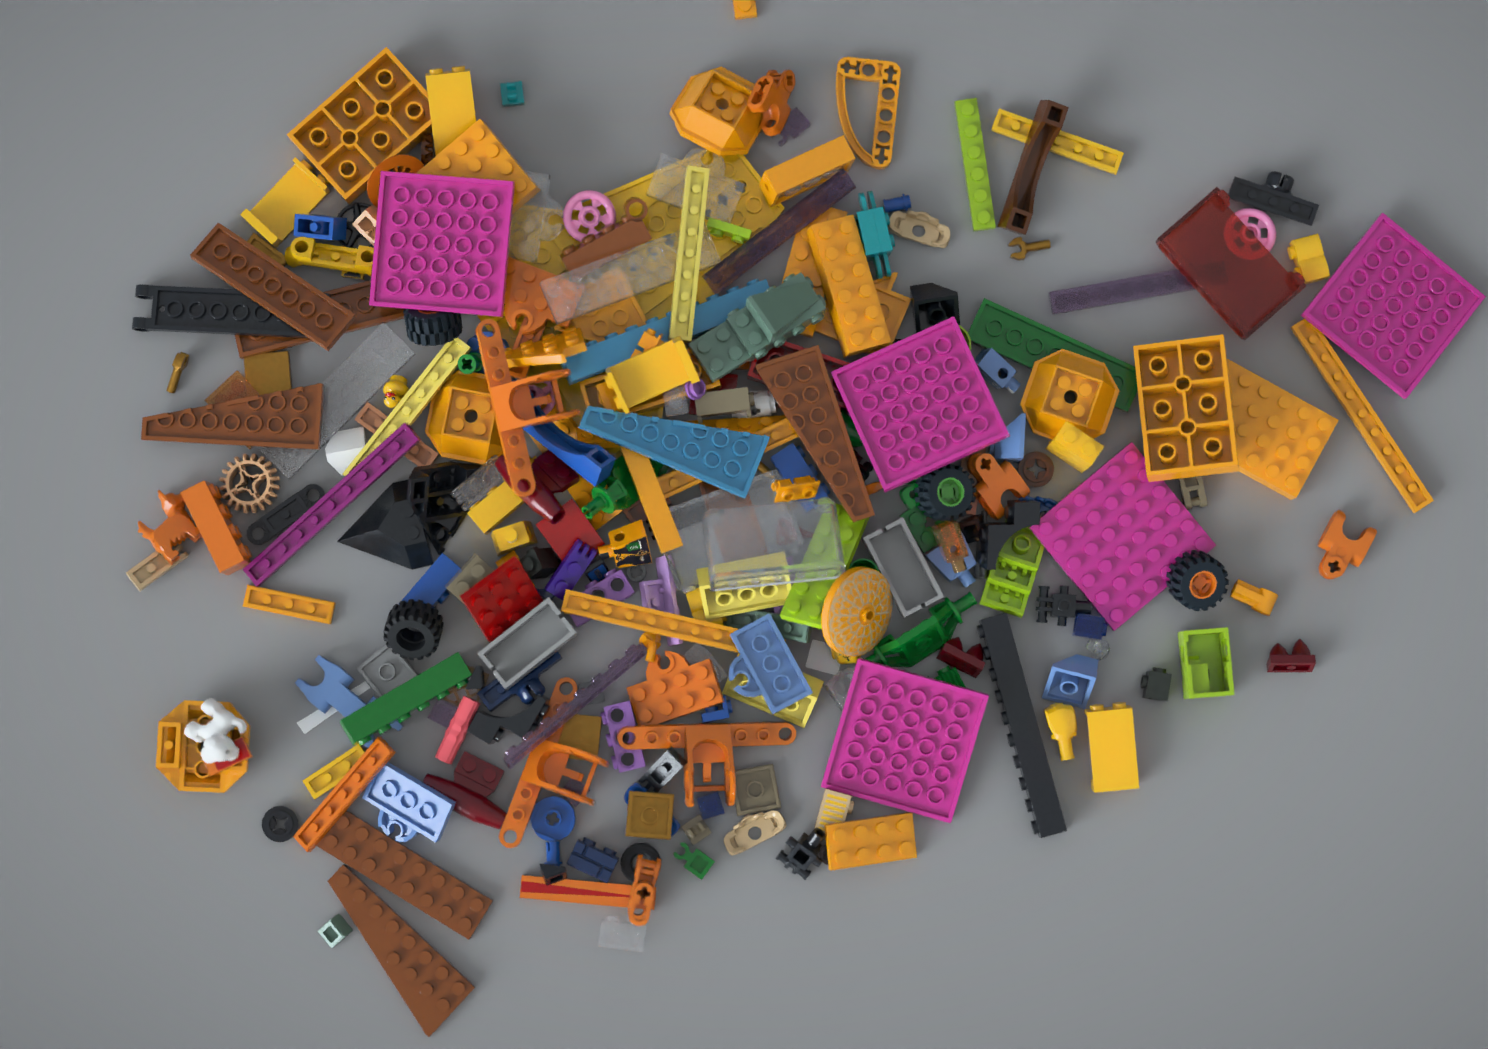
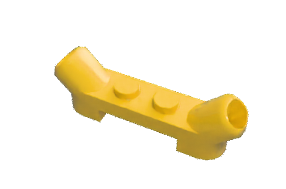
M298 237L292 241L291 246L286 248L285 261L294 268L308 265L361 273L372 277L374 248L359 245L358 249L316 243L315 238Z

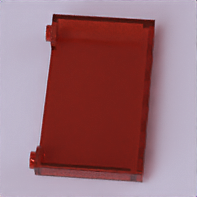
M1216 187L1158 237L1156 244L1241 339L1246 340L1307 285L1304 283L1305 279L1300 273L1292 271L1288 273L1229 208L1230 196L1227 192Z

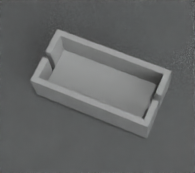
M902 517L886 525L883 528L885 533L879 529L863 537L862 541L873 562L877 565L879 572L888 581L892 599L904 619L921 610V604L927 607L944 598V595Z
M549 597L477 653L490 670L497 669L493 674L506 690H509L578 635L565 617L560 619L563 614Z

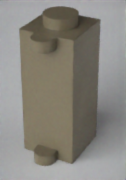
M748 387L705 392L700 399L695 400L698 424L703 423V417L747 412V417H752L751 406L755 405L753 392H749Z

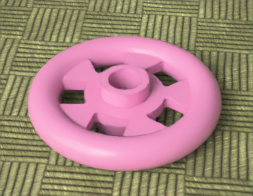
M585 190L573 195L566 203L563 211V222L567 232L579 242H582V239L589 234L596 235L600 233L594 228L600 221L605 225L616 223V211L612 202L607 196L594 190ZM591 199L592 206L583 208L582 200ZM600 205H603L607 212L603 216L600 215L597 209ZM573 210L580 211L578 215L579 220H572ZM587 213L593 214L594 218L592 221L585 219ZM580 225L589 228L587 234L578 231Z
M1244 208L1236 211L1228 218L1224 226L1223 236L1227 248L1233 255L1244 260H1257L1272 250L1276 241V228L1272 219L1265 212L1255 208ZM1249 217L1257 218V225L1248 223ZM1237 221L1243 225L1239 232L1233 229ZM1260 229H1267V238H1261ZM1251 231L1253 238H1248L1246 232ZM1237 238L1244 244L1242 248L1235 244L1234 241ZM1258 242L1260 249L1252 251L1250 245Z

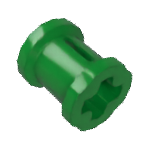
M472 352L462 355L458 360L459 370L464 374H471L482 370L481 354Z

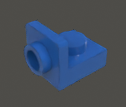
M723 696L725 701L721 703L723 710H718V706L706 708L705 713L701 714L702 723L730 718L729 713H733L731 700H726V696Z

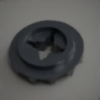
M276 806L265 813L262 820V829L270 840L285 842L291 839L298 830V819L295 812L288 807ZM274 816L279 820L288 818L284 823L287 831L282 828L273 831L277 825Z

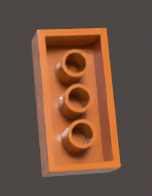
M204 480L180 492L219 572L230 575L246 567L251 562L252 553L248 546H244L241 542L242 533L237 525L234 526L230 518L233 515L227 505L224 506L221 502L222 493L219 487Z

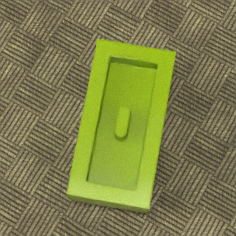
M709 217L707 230L710 231L711 235L716 237H723V235L732 237L731 240L739 244H744V241L750 242L752 230Z

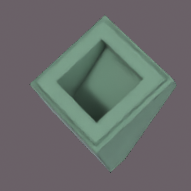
M337 914L320 928L318 933L333 948L348 936L353 929L340 914Z

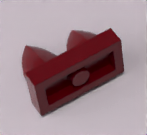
M959 637L947 641L936 659L974 678H977L985 666L981 644H976L967 652H964Z
M1301 639L1295 643L1292 655H1288L1286 649L1277 643L1271 649L1266 664L1267 672H1312L1316 664L1315 655H1311L1309 648Z

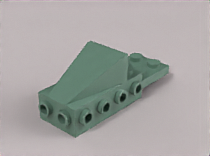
M802 272L797 275L791 274L783 280L784 283L777 287L773 285L763 293L749 296L745 307L740 310L738 308L732 310L727 315L728 317L725 322L688 344L689 349L713 383L747 361L751 362L754 359H761L770 349L780 347L787 341L786 339L793 335L801 334L810 324L815 325L824 318L826 302L820 294L817 295L813 290L814 285L809 277H804Z

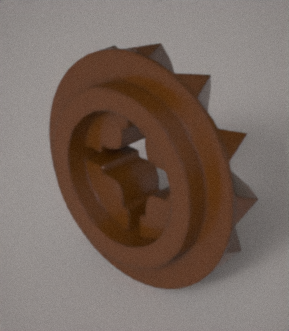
M426 133L425 138H421V162L424 166L433 159V137L431 134Z
M1035 451L1024 456L1019 463L1018 472L1027 485L1040 487L1051 480L1054 473V465L1049 456ZM1035 460L1039 468L1045 469L1038 472L1037 479H1035L1034 472L1027 470L1034 466Z

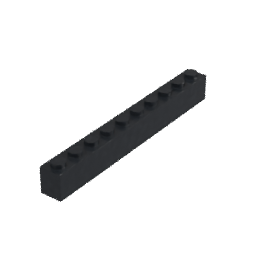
M1007 613L979 620L980 625H977V631L980 639L984 638L986 647H983L985 659H990L992 668L989 669V675L992 682L996 681L998 690H995L997 703H1002L1004 712H1001L1003 724L1008 725L1010 733L1007 734V740L1010 747L1014 746L1016 753L1013 756L1015 768H1020L1022 777H1019V783L1022 791L1026 790L1028 799H1025V805L1028 813L1032 812L1034 821H1031L1033 833L1038 834L1039 838L1065 832L1067 828Z

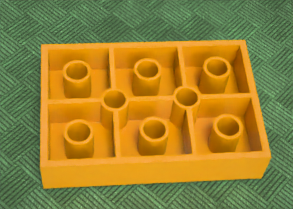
M386 47L293 128L287 136L350 205L367 190L368 179L377 165L392 156L406 155L421 142V138H425V133L430 134L432 132L428 92Z
M481 119L476 121L416 173L514 181L512 215L541 191L495 133Z
M1224 334L1133 346L1148 481L1155 482L1239 472Z
M1227 359L1239 472L1293 500L1297 498L1339 420Z

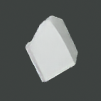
M364 427L334 432L325 448L327 461L341 475L367 443Z

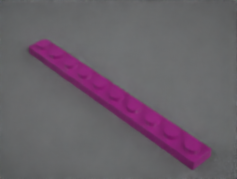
M403 423L243 569L256 587L261 586L421 441L408 423Z

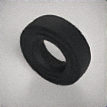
M636 843L625 850L621 857V870L628 880L634 882L635 870L632 866V860L635 856L642 854L653 861L660 858L658 851L653 846L646 843Z

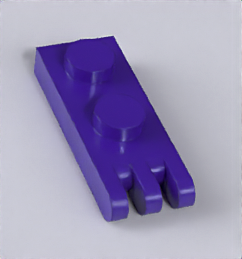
M580 539L576 540L544 587L546 591L561 600H564L566 589L572 590L597 553V550L592 548L586 554L590 548L586 543L579 550L583 543Z

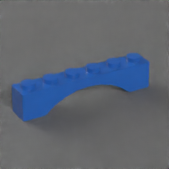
M530 391L531 398H535L532 391ZM540 406L534 407L536 418L546 415ZM553 422L523 428V430L596 487L610 476L616 458L600 445L578 441L560 430Z

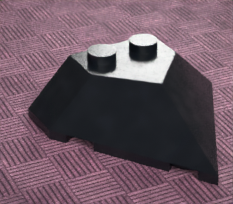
M450 461L414 467L408 478L407 500L438 555L445 551L443 547L450 536L453 538L470 510L469 504L475 494L479 495L483 489L484 466Z
M408 480L392 483L337 541L412 570L431 566L434 563L425 530L407 500Z

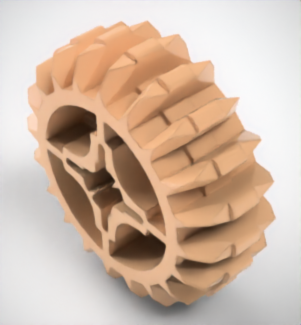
M252 453L250 460L247 454H243V461L237 456L234 457L236 464L228 462L227 465L231 469L229 471L226 469L222 470L227 475L226 478H219V481L226 483V485L219 487L221 491H227L222 495V498H230L227 504L229 506L235 504L234 509L236 511H239L242 506L243 513L246 514L249 512L250 507L252 513H257V506L264 511L265 506L263 503L266 502L268 505H272L273 503L269 500V497L277 498L278 496L273 493V489H280L279 485L274 484V482L280 481V477L272 476L277 472V469H269L272 466V462L267 461L264 464L265 457L260 456L257 460V455ZM257 466L263 470V473L251 475L245 467ZM240 471V482L233 488L234 477ZM247 477L252 481L254 480L252 483L253 490L245 486L248 484ZM267 479L266 489L260 496L259 486ZM249 492L254 500L242 501L236 494Z

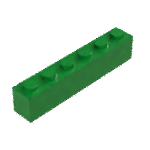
M459 652L341 719L340 725L353 746L358 743L360 746H363L372 740L370 736L379 732L381 735L390 730L392 723L396 721L402 723L411 717L410 713L416 709L421 712L430 706L429 702L435 698L439 701L450 694L449 690L457 687V689L464 687L468 684V679H470L472 674Z

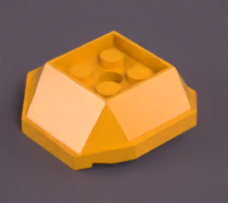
M722 66L691 76L669 113L681 136L718 156L747 155L762 131L761 121L763 113H752L747 105L755 84Z
M1061 349L1034 362L1020 407L1023 413L1026 414V420L1033 434L1053 440L1067 421L1094 439L1106 432L1119 389L1105 363ZM1068 391L1073 392L1076 396V400L1072 404L1067 403L1064 399V394Z
M457 370L431 400L425 433L442 458L486 466L504 454L485 374L475 372L464 374ZM469 412H476L478 414L477 420L473 423L466 421V416Z
M184 700L158 722L156 768L179 791L226 793L248 771L249 759L210 776L201 757L202 742L199 743L190 739L184 734L187 724L192 721L201 725H207L213 717L201 709L204 701ZM220 702L226 710L232 712L235 717L243 719L247 724V729L244 733H239L238 727L235 726L226 736L232 741L244 736L249 747L250 724L231 702Z

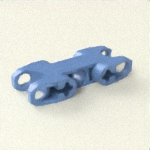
M318 655L315 660L324 670L325 678L323 682L318 686H312L301 678H298L295 682L308 701L325 714L333 706L346 717L377 699L375 696H372L365 703L348 688L355 679L342 667L328 661L321 655ZM398 721L390 725L398 731L404 727ZM374 735L370 736L372 740L366 743L365 747L369 748L375 741Z

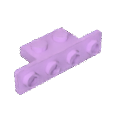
M670 555L655 558L658 580L639 582L642 606L680 615ZM667 637L668 646L683 643V640Z

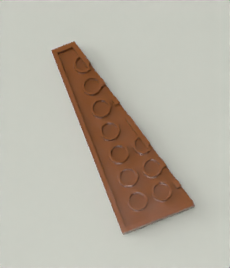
M819 345L755 365L758 374L852 522L875 516Z
M317 383L315 385L229 400L202 407L142 417L141 440L320 450L324 384Z
M343 864L328 880V883L425 1034L430 1037L470 994L475 986Z

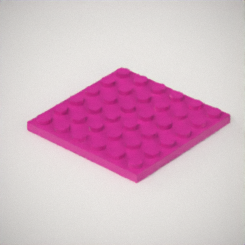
M381 171L369 305L503 317L515 182Z
M1381 213L1306 307L1301 316L1400 397L1406 399L1486 296L1388 216Z
M954 316L831 372L884 492H888L1010 437Z
M1132 442L1127 444L1040 517V525L1028 527L1086 599L1092 602V606L1113 631L1118 629L1167 587L1166 581L1169 578L1166 575L1167 572H1171L1169 566L1171 563L1173 565L1176 563V557L1182 558V553L1184 552L1191 554V550L1208 553L1216 546L1164 481H1148L1145 457Z
M858 658L821 787L951 823L989 694Z

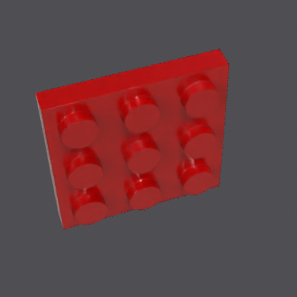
M515 556L460 595V598L489 643L543 602L520 561Z

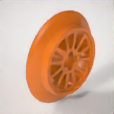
M396 155L382 161L372 171L367 183V194L372 204L378 208L381 171L393 169L392 172L416 174L424 167V164L416 157L410 155Z

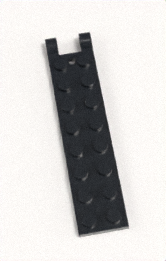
M136 285L135 297L139 299H153L151 318H133L132 330L308 338L237 289ZM164 306L165 311L160 312V308Z

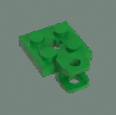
M910 483L899 491L900 498L908 509L899 516L904 518L913 538L921 551L925 553L936 546L937 543L939 544L959 531V525L956 520H936L933 528L930 526L926 527L927 516L924 515L925 510L920 511L918 508L920 502H915V498H911L909 495L910 491L918 488L919 485Z

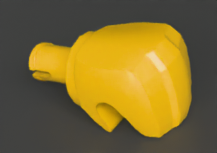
M1052 703L1043 710V713L1046 714L1049 728L1053 733L1050 734V737L1058 741L1061 761L1074 759L1071 739L1077 735L1075 709L1070 704Z

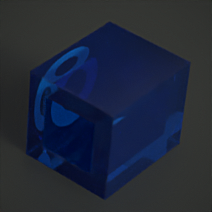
M1077 613L1075 615L1072 636L1097 641L1101 640L1102 636L1105 637L1107 632V623H1104L1105 618Z
M718 791L696 798L703 820L725 813Z

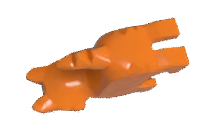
M158 490L162 509L168 518L155 530L138 521V533H142V537L149 539L154 549L162 554L170 565H173L180 558L178 556L179 552L173 550V546L176 547L177 543L181 544L186 538L196 543L202 536L184 508L186 503L181 493L175 495L170 492L165 495Z

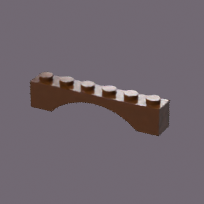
M1040 100L997 227L1016 234L1026 235L1033 215L1034 198L1041 170L1052 144L1062 129L1069 107L1051 100Z

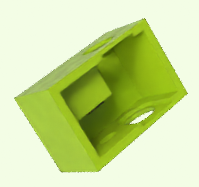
M1228 627L1177 632L1184 699L1235 695Z

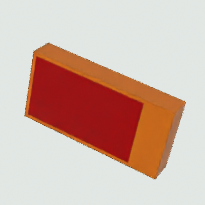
M244 736L233 740L234 744L239 748L238 758L232 761L204 762L210 776L216 775L253 757Z

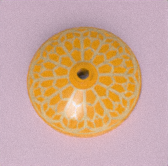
M854 567L841 574L829 589L822 608L821 625L827 644L835 652L849 657L864 655L872 650L885 634L891 619L893 599L889 583L880 572L868 567Z

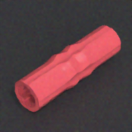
M463 695L436 752L435 757L452 765L461 744L465 740L468 732L467 729L481 703Z

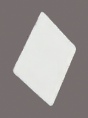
M812 640L805 667L838 675L840 664L836 659L832 658L830 646L825 642Z

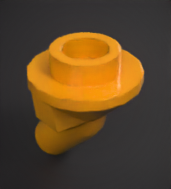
M644 632L639 638L641 647L647 649L645 660L648 662H654L656 649L661 646V636L659 634Z

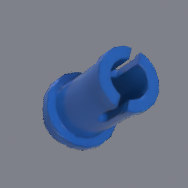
M902 194L901 197L883 200L885 212L888 213L904 209L908 211V208H912L909 195Z
M560 841L545 842L547 862H544V864L560 866L562 864L560 862Z

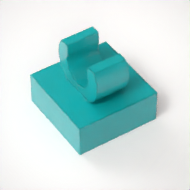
M522 81L500 83L503 107L525 105Z

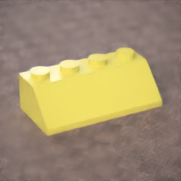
M785 552L696 569L706 620L782 606L785 604L791 589Z
M802 672L813 693L773 715L805 728L824 681ZM744 674L736 675L733 681H729L728 676L722 694L772 714L762 695L744 697L734 690L737 685L744 686L747 684L748 679Z

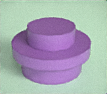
M701 379L694 384L688 381L685 383V391L690 399L697 400L705 394L706 386Z

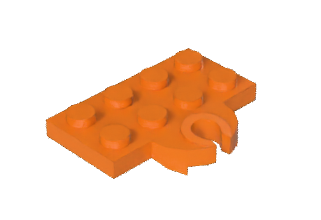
M508 256L504 300L506 321L515 331L517 319L521 316L527 317L529 320L527 325L522 328V334L538 333L544 328L547 321L569 328L586 288L583 285Z
M665 651V656L670 660L668 668H661V657L659 654H656L654 662L648 663L646 669L647 681L626 688L638 726L660 725L725 702L711 659L689 665L683 655L672 651Z

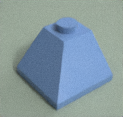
M1021 413L1006 427L1010 437L989 446V454L997 462L1006 460L1011 463H1019L1024 458L1025 413Z
M1076 654L1053 663L1042 699L1085 709L1097 678L1099 660Z

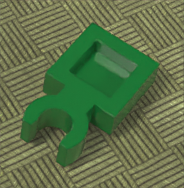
M681 842L680 845L685 848V854L679 855L674 852V857L679 860L685 859L687 862L684 868L702 880L715 861L697 848L694 853L690 852L689 846Z

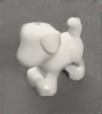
M208 698L201 705V709L213 717V719L207 725H201L195 721L188 723L184 734L195 742L201 743L204 741V747L201 751L204 762L232 761L238 758L239 748L226 735L235 726L238 727L239 733H244L247 729V724L243 719L235 717L232 712L226 710L220 702H217L214 698Z

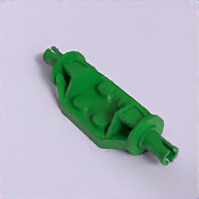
M623 455L615 460L610 476L592 489L593 500L582 507V513L589 511L585 514V517L588 519H592L601 510L612 514L615 510L627 509L640 499ZM649 458L656 477L665 474L669 469V466Z
M968 592V594L955 602L950 601L948 597L943 598V602L928 609L932 617L923 620L918 626L904 632L897 639L890 633L875 645L874 651H872L873 654L865 658V660L890 667L914 666L941 649L951 639L957 624L963 623L961 613L978 604L971 592ZM950 617V619H949L948 622L946 623L945 627H943V624H944V623L947 621V619ZM895 653L899 654V656L895 657H885Z

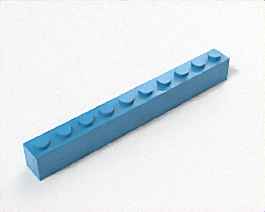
M757 278L747 282V286L739 289V286L728 289L726 291L727 294L720 297L719 294L706 298L707 302L699 304L696 301L692 338L703 335L725 322L728 317L727 315L736 308L740 310L745 307L749 296L765 292L770 288L767 280L759 281ZM671 311L666 313V317L662 319L654 317L645 321L646 325L638 327L637 324L625 329V333L620 335L617 332L611 333L604 337V341L599 343L596 340L586 343L587 351L566 357L567 362L560 364L562 369L571 370V375L566 377L569 385L606 372V368L629 359L635 348L643 352L644 348L637 344L644 330L647 331L648 328L655 330V336L657 337L661 333L664 334L661 338L664 342L669 341Z

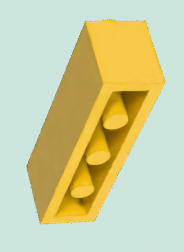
M536 455L533 458L529 456L531 465L533 460L537 458ZM505 480L499 487L496 485L491 487L486 492L487 497L482 501L478 499L469 506L470 511L467 514L485 535L490 533L525 503L519 496L514 494Z

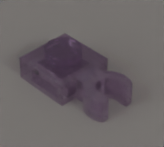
M797 107L790 112L780 133L783 139L778 142L779 146L786 143L789 135L795 139L811 125Z

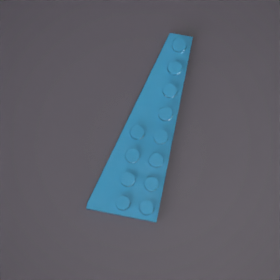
M587 406L578 427L744 499L747 496L770 438L767 435L762 436L750 434L749 432H738L725 428L720 429L701 424L642 416L635 413L625 414L624 412Z

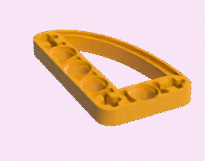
M844 57L839 60L836 72V101L844 136L854 154L863 163L875 169H885L890 165L892 158L901 74L900 67L897 63L891 61ZM845 63H849L851 68H856V63L860 64L859 75L855 74V69H849V73H845L841 66L843 67ZM865 65H872L875 73L867 76L863 73L862 69ZM893 68V72H897V74L892 76V83H896V85L887 83L888 73H884V71ZM845 79L879 82L872 155L864 150L852 130L846 106ZM892 89L895 94L894 97L890 100L883 98V90ZM881 111H890L892 113L891 120L883 121L880 118ZM880 132H887L890 140L886 143L880 142L877 138ZM876 146L881 148L889 147V150L884 149V158H887V160H884L883 164H879V160L875 159L880 154V148L876 149Z

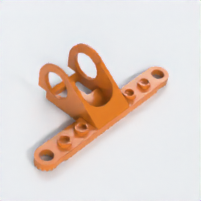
M485 319L477 325L476 335L506 467L514 494L519 497H527L535 490V480L523 428L560 421L581 414L580 409L564 412L557 379L568 377L571 375V370L562 369L546 372L512 382L499 325L492 319ZM484 325L492 326L494 330L493 336L486 337L482 333V327ZM550 381L558 413L536 418L534 407L552 403L551 395L531 398L529 385ZM522 479L529 482L527 492H522L518 489L519 480Z
M569 677L559 679L554 687L551 700L548 703L550 708L542 719L500 830L499 840L507 848H515L520 845L541 788L594 806L595 801L587 797L588 790L597 766L601 765L607 768L609 766L608 761L598 756L558 744L578 692L576 682ZM564 683H570L573 686L572 692L568 695H563L560 692V687ZM570 755L593 763L581 795L559 787L562 776L582 782L584 774L565 768ZM510 830L515 831L517 834V839L513 843H507L504 838L506 832Z
M784 721L625 726L617 733L619 745L628 750L665 749L671 746L673 748H684V759L687 761L684 765V791L687 807L694 806V792L725 791L726 804L728 806L734 805L736 781L732 747L788 745L796 738L794 726ZM784 727L789 728L791 732L790 736L786 739L779 737V731ZM626 732H632L635 738L633 742L627 744L622 740L623 735ZM724 762V785H694L693 763H702L703 782H711V763Z

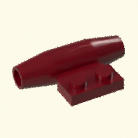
M547 450L535 458L531 465L535 480L534 492L527 497L520 498L534 512L550 523L556 524L565 516V510L554 496V493H563L579 481V475L550 450ZM503 454L496 460L495 467L507 485L512 489ZM519 480L518 489L522 492H527L529 482L527 480Z
M464 751L454 770V781L427 773L423 783L455 801L453 812L473 822L499 830L502 828L507 812L487 797L495 792L505 773L504 770Z

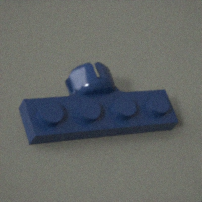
M558 651L555 652L509 690H506L496 678L480 690L477 695L490 712L514 695H517L524 704H532L535 699L530 691L533 690L538 696L544 695L545 687L539 677L560 661L562 656Z

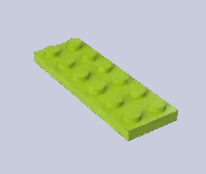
M827 502L780 613L781 619L822 629L821 616L826 595L835 580L849 569L869 518L853 523L841 504Z

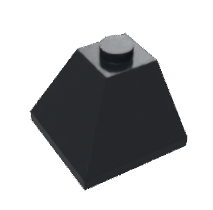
M934 283L910 286L911 306L916 333L953 316L957 324L960 325L958 293L956 291Z

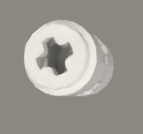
M768 389L751 391L754 394L755 405L751 406V414L756 411V415L747 417V412L732 414V418L771 416V413H777L775 399Z

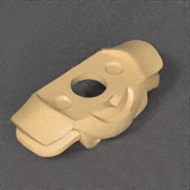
M896 211L889 218L890 225L888 226V231L899 237L940 248H946L949 243L950 229L948 226L940 224L937 218L930 216L926 212L908 211L904 213ZM915 226H921L924 228L925 234L917 237L913 234L912 229Z
M775 810L746 815L737 825L733 826L732 831L725 835V848L730 855L742 853L780 833L786 828V821L782 814ZM752 827L761 829V837L757 840L749 837L748 833Z

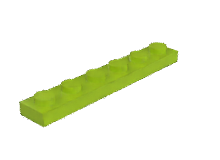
M977 98L957 100L954 104L973 232L995 229L996 224Z

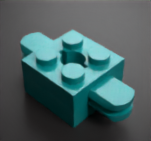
M867 191L869 210L864 193H858L861 211L857 212L854 218L867 262L873 261L876 277L881 279L883 278L881 260L885 276L890 277L891 268L888 257L893 251V247H895V240L893 234H889L888 226L890 225L888 212L884 213L883 207L876 208L872 191Z

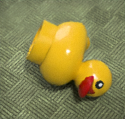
M393 375L390 377V381L385 383L383 392L385 394L384 403L387 407H396L408 392V380L405 377Z

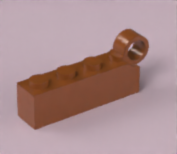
M631 197L625 202V215L621 217L622 221L616 224L609 223L601 228L602 232L596 235L589 234L582 239V243L576 246L574 244L569 245L562 250L563 253L559 256L574 282L652 239L642 220L647 215L648 208L641 198ZM635 202L642 204V212L637 216L630 215L629 213L630 205Z

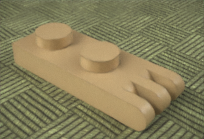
M178 545L173 550L181 552L183 547ZM155 551L127 571L126 575L136 588L142 591L186 559L189 554L187 552L179 555L180 558L173 565H170L162 554Z

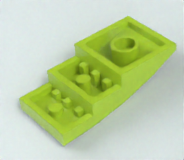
M1028 527L1014 533L1003 545L997 558L996 570H989L980 605L1020 618L1023 617L1044 551V546Z

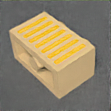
M825 789L814 829L819 828L825 833L824 824L845 822L847 814H851L855 801H851L852 796Z

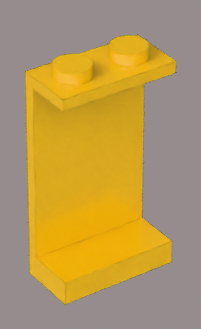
M465 66L451 67L452 71L434 68L429 69L430 73H425L435 156L476 122L470 69H465Z
M295 157L292 160L295 165L252 210L245 209L240 214L275 248L294 230L295 214H309L331 192L327 187L329 182L320 174L316 177L311 172L312 166L304 159L300 162Z
M680 336L606 368L607 376L604 377L608 388H614L617 396L613 397L618 410L623 408L625 414L629 413L628 408L688 381H691L692 384L700 381Z
M1066 421L1056 437L1050 440L1045 449L1080 473H1083L1094 463L1104 446Z
M1126 702L1112 703V707H1104L1103 704L1090 705V709H1084L1088 721L1093 780H1090L1091 789L1094 793L1139 788L1132 707L1126 705Z

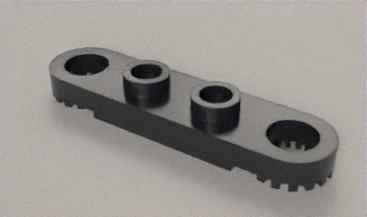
M316 484L307 485L248 527L246 534L248 540L255 545H262L291 526L325 495L323 488ZM312 489L318 490L320 495L319 499L315 502L309 501L307 497L308 492ZM260 527L264 531V537L260 540H255L252 532L255 528Z

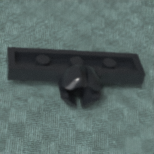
M1277 171L1270 172L1263 185L1234 177L1227 198L1312 226L1319 205L1291 194L1294 179L1291 176L1283 175L1279 186L1282 173Z

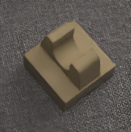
M700 814L681 826L692 845H695L712 833Z

